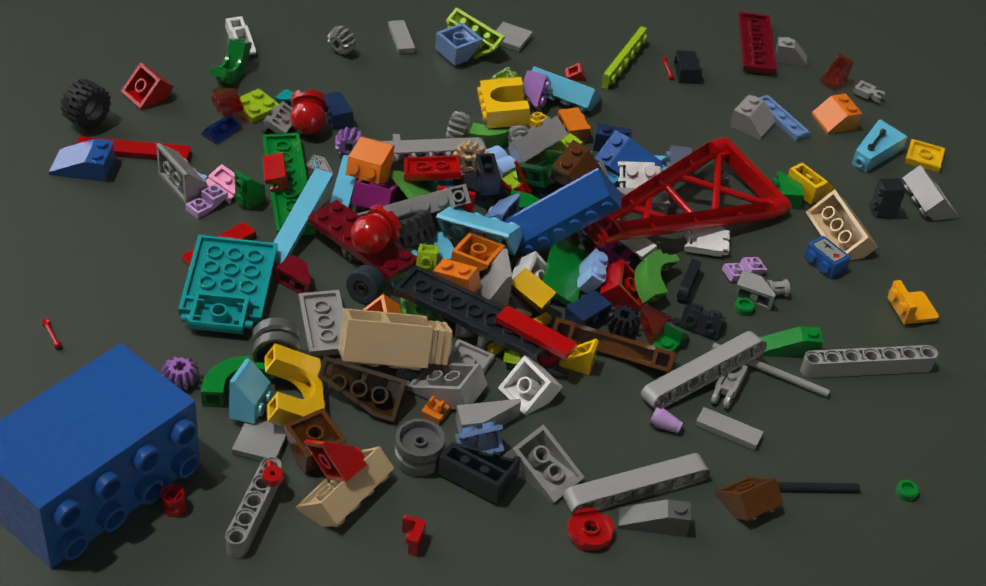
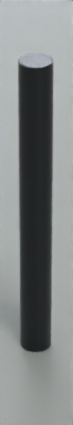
M777 482L780 491H860L859 483Z

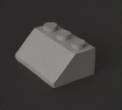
M550 116L541 121L542 125L538 128L534 125L526 131L527 135L522 137L520 134L512 139L513 143L508 146L510 156L517 160L518 163H524L567 136L568 133L557 116L552 119Z
M161 143L156 144L159 175L185 204L201 197V190L208 187L206 180L201 178L197 170L192 168L187 159L183 158L177 151Z
M921 165L903 177L906 182L904 187L910 194H914L912 199L917 205L920 204L922 206L919 209L925 217L929 216L933 221L956 219L959 217L937 183Z

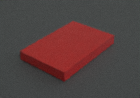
M459 155L404 158V181L461 179Z

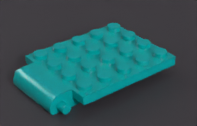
M198 235L178 308L181 322H187L188 329L244 335L245 329H253V323H260L263 318L278 251V243Z

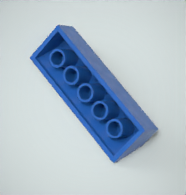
M596 168L506 218L503 222H513L520 226L523 238L517 250L524 257L534 251L538 253L620 209L621 192L599 168Z

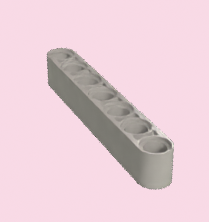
M479 137L381 141L395 145L392 165H404V158L453 156L455 149L463 141L468 143L471 140L473 144L477 141L479 143L478 146L484 145V150L487 149L483 139Z
M747 331L647 384L641 391V398L654 409L656 407L660 409L662 407L665 408L759 357L765 352L767 343L752 331Z
M930 345L813 350L805 353L800 372L808 378L929 372L934 366L938 351Z
M693 453L569 487L563 493V498L572 515L575 511L582 508H595L599 511L700 483L709 477L710 470L698 453Z

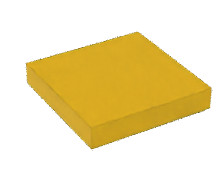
M911 139L905 163L917 167L921 165L924 169L939 173L945 148Z

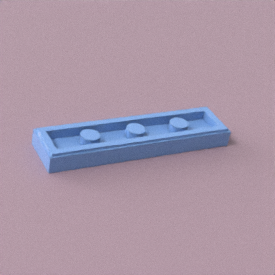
M769 95L759 97V99L765 101L776 121L775 123L795 141L809 137L810 131Z

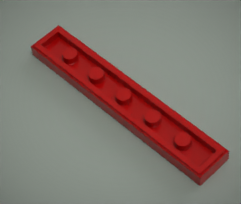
M79 136L78 141H77V144H78V143L85 142V141H89V140H92V139H105V138H93V137H82V136ZM105 139L114 141L115 156L157 160L156 144L158 143ZM161 143L177 151L188 161L191 146Z

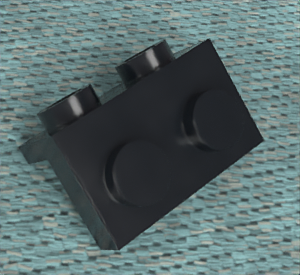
M697 303L688 304L684 308L679 326L717 339L720 329L726 320V317L722 316L723 313L717 310L703 309L704 306Z

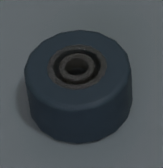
M362 265L348 276L346 288L353 300L366 305L372 303L384 293L386 281L379 269L372 265Z

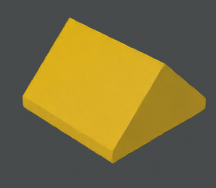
M524 268L511 282V290L539 313L543 312L556 294L552 288L527 268Z

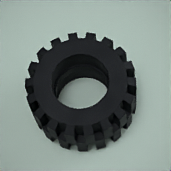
M79 79L78 82H73L72 86H69L67 91L64 92L63 99H61L62 105L60 109L62 110V115L75 125L87 130L91 129V127L95 128L97 124L100 125L102 120L107 117L106 115L110 110L109 106H111L109 92L89 79Z
M417 210L397 216L401 224L399 229L401 236L395 241L406 249L423 244L437 235L429 210Z

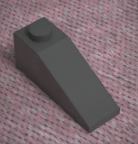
M666 499L620 507L618 510V529L686 537L691 521V502Z

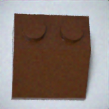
M572 140L553 164L550 178L566 186L594 169L599 168L602 171V168L588 148Z
M324 408L284 425L293 456L305 473L319 466L303 441L310 439L346 445V438Z
M749 476L715 492L717 498L734 518L743 519L745 522L757 520L758 515L774 512L776 510L775 507L784 504L776 478Z

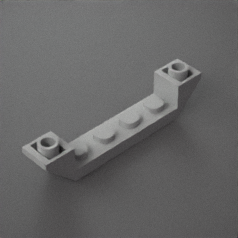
M462 184L383 206V209L388 212L393 211L396 216L417 210H429L430 213L448 207L453 208L471 203L467 185ZM368 211L358 213V215L362 217L367 215Z

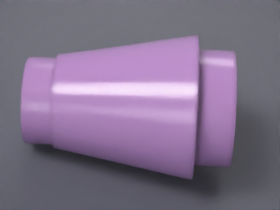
M656 407L649 422L654 425L653 427L677 434L683 424L682 421H679V419L663 407L662 409Z

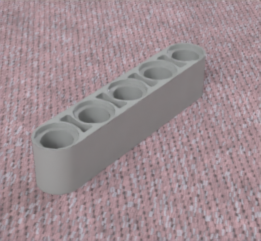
M267 457L262 460L226 531V552L232 558H241L248 552L279 485L275 487L267 486L262 480V472L267 467L266 462L268 460H272L275 466L282 469L281 461L276 457Z

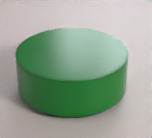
M738 298L735 301L734 310L739 315L749 316L753 313L755 304L749 298Z
M901 480L895 492L901 500L912 502L916 500L919 494V487L913 481Z

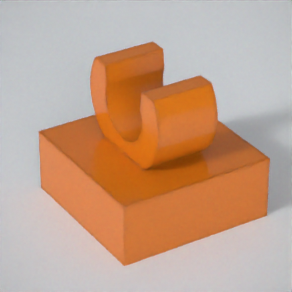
M432 396L421 410V417L440 425L449 414L451 406L446 404L445 401H439L435 399V396Z

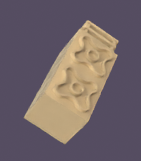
M343 308L338 350L343 361L354 365L362 364L378 367L381 364L388 365V367L394 369L408 368L412 370L428 368V364L447 366L452 350V330L446 322L427 320V316Z

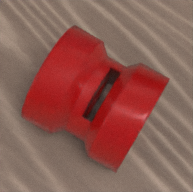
M176 484L165 486L160 493L162 512L168 517H178L185 511L184 490Z

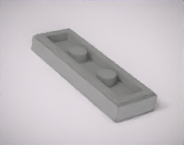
M388 21V27L398 54L415 53V46L405 21Z
M703 407L695 423L697 427L752 450H756L763 435L761 430Z

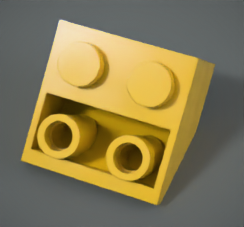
M804 163L789 169L788 176L801 183L804 193L803 199L811 205L823 199L835 189L827 180Z

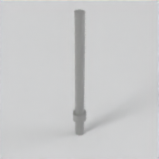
M714 342L711 350L717 348L720 344ZM756 359L746 363L749 366L826 398L830 392L829 389Z

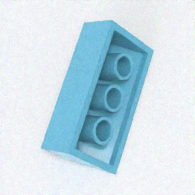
M535 66L532 68L533 72L547 74L550 79L551 86L545 95L549 100L554 101V99H558L565 106L569 107L571 104L576 106L575 108L578 107L581 112H585V110L591 112L602 98L594 88Z
M448 207L436 216L442 232L446 236L463 240L471 231L504 244L508 254L511 255L516 254L523 238L522 230L516 223L502 222L495 217H484L477 212H466L459 207Z

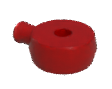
M268 460L266 462L267 467L262 472V480L265 485L275 487L282 483L284 473L280 467L274 465L272 460Z

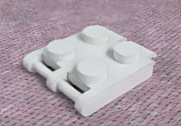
M618 162V166H620V178H618L620 188H623V183H625V188H636L661 172V166H655V162ZM623 167H625V178H623Z
M724 227L694 230L692 233L687 231L685 234L687 244L684 246V250L686 252L716 257L728 255L730 231L723 229Z

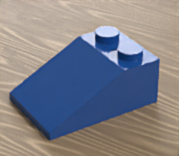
M616 130L595 157L597 162L604 161L605 167L620 175L619 161L655 162V166L663 164V161ZM623 167V178H625V167Z
M92 139L61 148L51 166L49 175L106 182L116 159L114 141Z

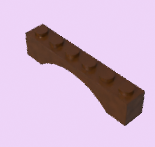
M556 317L553 330L575 341L577 345L597 339L599 341L597 351L669 373L672 371L676 352Z

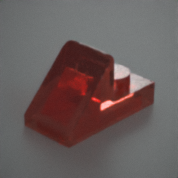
M839 54L821 77V82L835 90L841 80L847 81L854 63L853 60Z

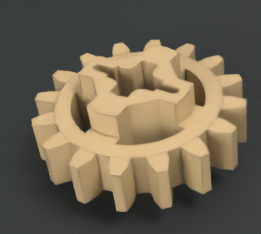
M469 140L468 143L463 141L461 145L457 146L453 156H460V168L463 173L474 171L476 154L490 153V151L484 150V145L480 147L477 141L473 144Z

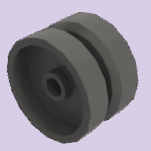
M268 318L258 323L252 331L253 360L255 362L265 363L264 357L275 343L300 352L299 329L288 319Z
M412 419L403 423L396 432L395 462L398 468L412 476L433 474L439 469L440 455L443 453L445 446V434L442 428L435 422L427 419Z

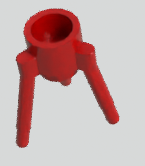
M515 160L514 164L523 182L515 187L516 191L533 195L534 192L527 183L518 161ZM501 178L500 183L508 191L512 192L513 189Z

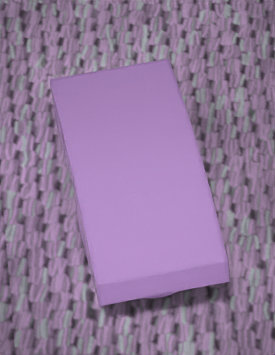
M215 183L201 190V197L187 203L186 211L200 219L215 209L228 196V192Z
M743 257L740 263H724L722 271L730 282H735L739 280L743 270L761 275L767 271V268L758 257Z

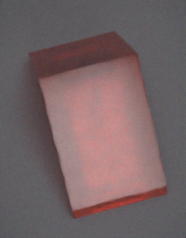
M642 305L640 311L641 326L649 345H652L663 334L665 323L669 324L671 317L648 305Z

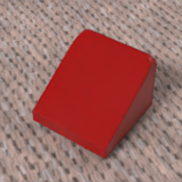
M581 63L565 69L567 79L586 81L585 70Z

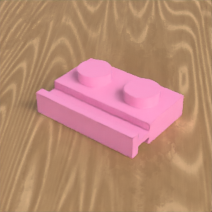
M221 164L208 176L209 178L206 182L208 187L216 183L227 191L228 196L224 201L230 204L231 200L235 198L234 172Z

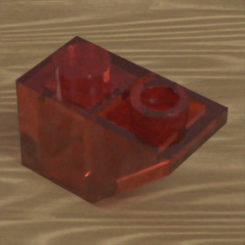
M236 88L212 90L214 95L211 96L212 103L216 107L217 112L222 113L223 117L244 110Z

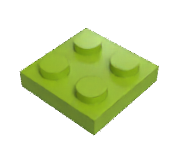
M259 88L230 101L231 107L252 124L266 118L267 115L271 116L269 113L273 107L280 105Z

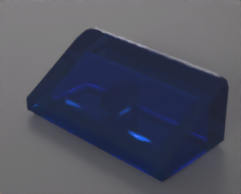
M230 113L205 128L201 135L217 144L241 129L242 126Z

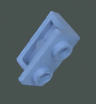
M495 421L483 423V428L476 430L474 426L462 428V433L455 434L457 443L477 447L481 452L493 454V451H504L500 433L503 425H495Z

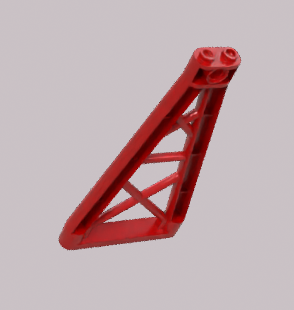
M722 137L707 142L622 196L620 209L588 225L583 230L598 247H604L624 240L770 220L789 213L791 204L788 198L729 138ZM715 159L714 183L689 176ZM722 160L759 197L721 186ZM683 181L712 190V208L694 212L675 192L672 186ZM665 191L685 213L666 215L651 210L652 199ZM720 193L753 204L719 208ZM632 212L643 215L642 219L618 222Z

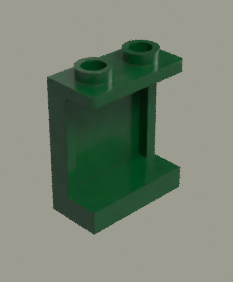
M545 149L543 150L544 161L536 165L518 163L527 183L545 188L556 182L550 178L553 164L563 152ZM516 169L518 182L523 183Z

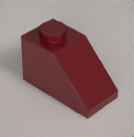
M290 255L276 267V282L297 294L310 292V277L307 263Z

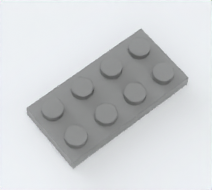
M340 291L299 293V304L309 355L313 357L339 355L338 344L343 314Z

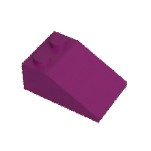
M389 178V182L380 184L359 179L354 184L351 204L357 205L358 209L367 210L375 205L385 206L396 202L401 189L392 178Z

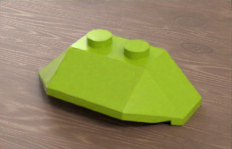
M457 7L446 20L448 28L464 23L483 39L482 44L471 56L474 59L495 51L505 39V36Z

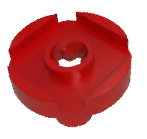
M582 508L575 511L569 519L567 526L570 540L575 544L576 549L580 551H594L608 547L614 532V524L607 514L602 515L598 513V509ZM587 526H590L591 529H596V530L593 531V532H590V531H588V530H586V529H587Z

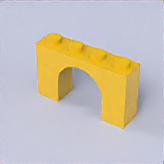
M521 77L480 81L477 93L483 122L487 123V128L530 125L528 101H521L524 100Z
M275 343L264 357L265 373L290 381L301 391L304 399H299L277 392L267 404V421L284 427L289 422L325 407L323 397L324 385L322 384V379L318 377L321 367L319 358Z

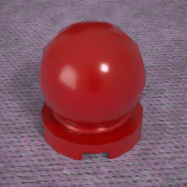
M309 89V92L300 93V90L292 94L290 120L293 128L300 134L311 136L319 133L326 121L324 110L327 104L323 93Z
M376 205L368 211L367 215L355 221L351 227L350 238L354 247L359 252L377 254L388 243H393L401 236L399 234L401 224L393 211L388 212L383 209V205Z

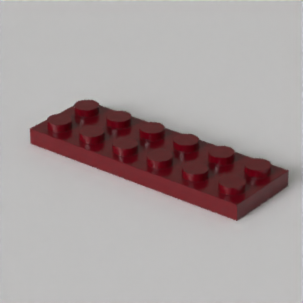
M739 12L738 27L743 71L775 75L776 61L770 15Z
M338 200L308 216V223L364 264L372 265L379 269L384 278L389 282L416 265L417 256L396 241L388 243L377 254L359 252L354 247L350 234L351 227L361 216Z

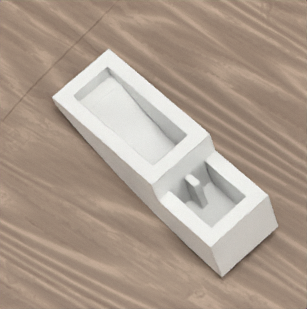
M243 17L227 18L225 28L229 38H238L252 42L250 55L256 54L257 51Z

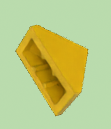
M593 339L577 345V348L566 360L561 358L559 365L563 368L589 375L595 362L599 341Z

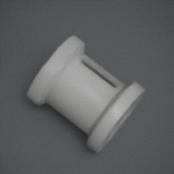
M788 279L778 282L767 280L766 283L776 295L789 296L790 283Z

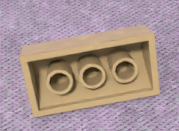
M835 189L806 211V214L821 236L824 235L851 256L850 261L863 259L878 248V245L848 203Z
M380 446L361 450L364 454L363 459L367 464L366 467L347 482L325 478L296 508L322 527H338L345 522V517L350 512L360 507V502L364 498L374 493V488L378 484L383 483L389 478L388 474L394 467Z

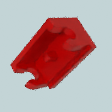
M283 152L263 156L265 183L278 184L277 186L270 187V191H289L287 165Z

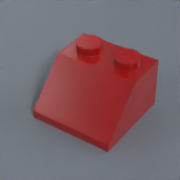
M140 62L121 92L143 110L165 101L174 86L156 70Z
M624 259L608 265L606 268L607 278L601 284L600 295L612 303V307H616V305L623 307L626 305L628 308L633 307L634 311L643 310V303L635 286V271Z
M310 439L303 441L327 479L347 482L367 466L363 459L364 454L358 447Z

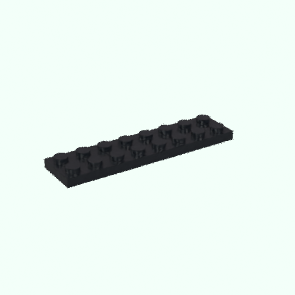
M417 265L394 287L395 295L516 353L525 355L535 362L546 350L495 322L496 316L505 308L504 306Z

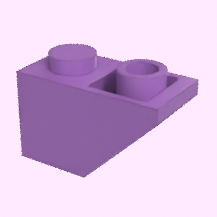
M527 70L523 88L535 109L541 112L542 107L546 103L545 95L550 89L551 81L547 74Z

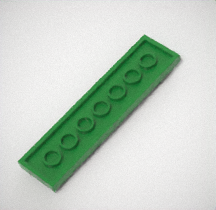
M299 133L263 135L265 156L283 152L288 172L289 191H270L276 235H278L308 182ZM272 183L269 184V187L277 186L278 184ZM310 223L307 224L302 235L316 234V228Z

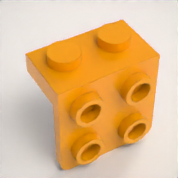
M901 280L893 281L887 298L903 324L938 320L939 315L924 292H908Z

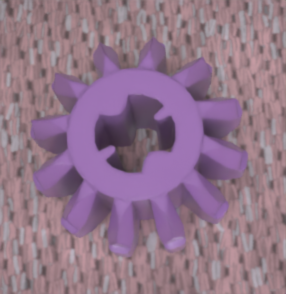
M348 127L345 130L340 129L335 137V149H339V154L350 155L359 138L363 136L361 130L355 131V127L352 130Z
M184 355L181 358L174 356L173 360H167L166 364L162 366V375L178 388L187 391L188 387H194L195 382L198 381V365L192 358L186 359Z

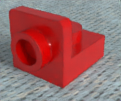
M404 515L402 519V532L407 534L405 544H408V554L417 557L425 537L426 521L418 517Z

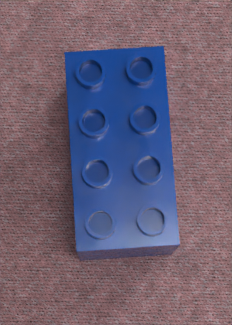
M120 343L0 420V524L50 569L65 559H76L85 551L88 543L103 531L112 532L123 524L128 513L142 503L146 505L153 503L160 497L161 490L178 477H189L198 468L200 456L195 400Z

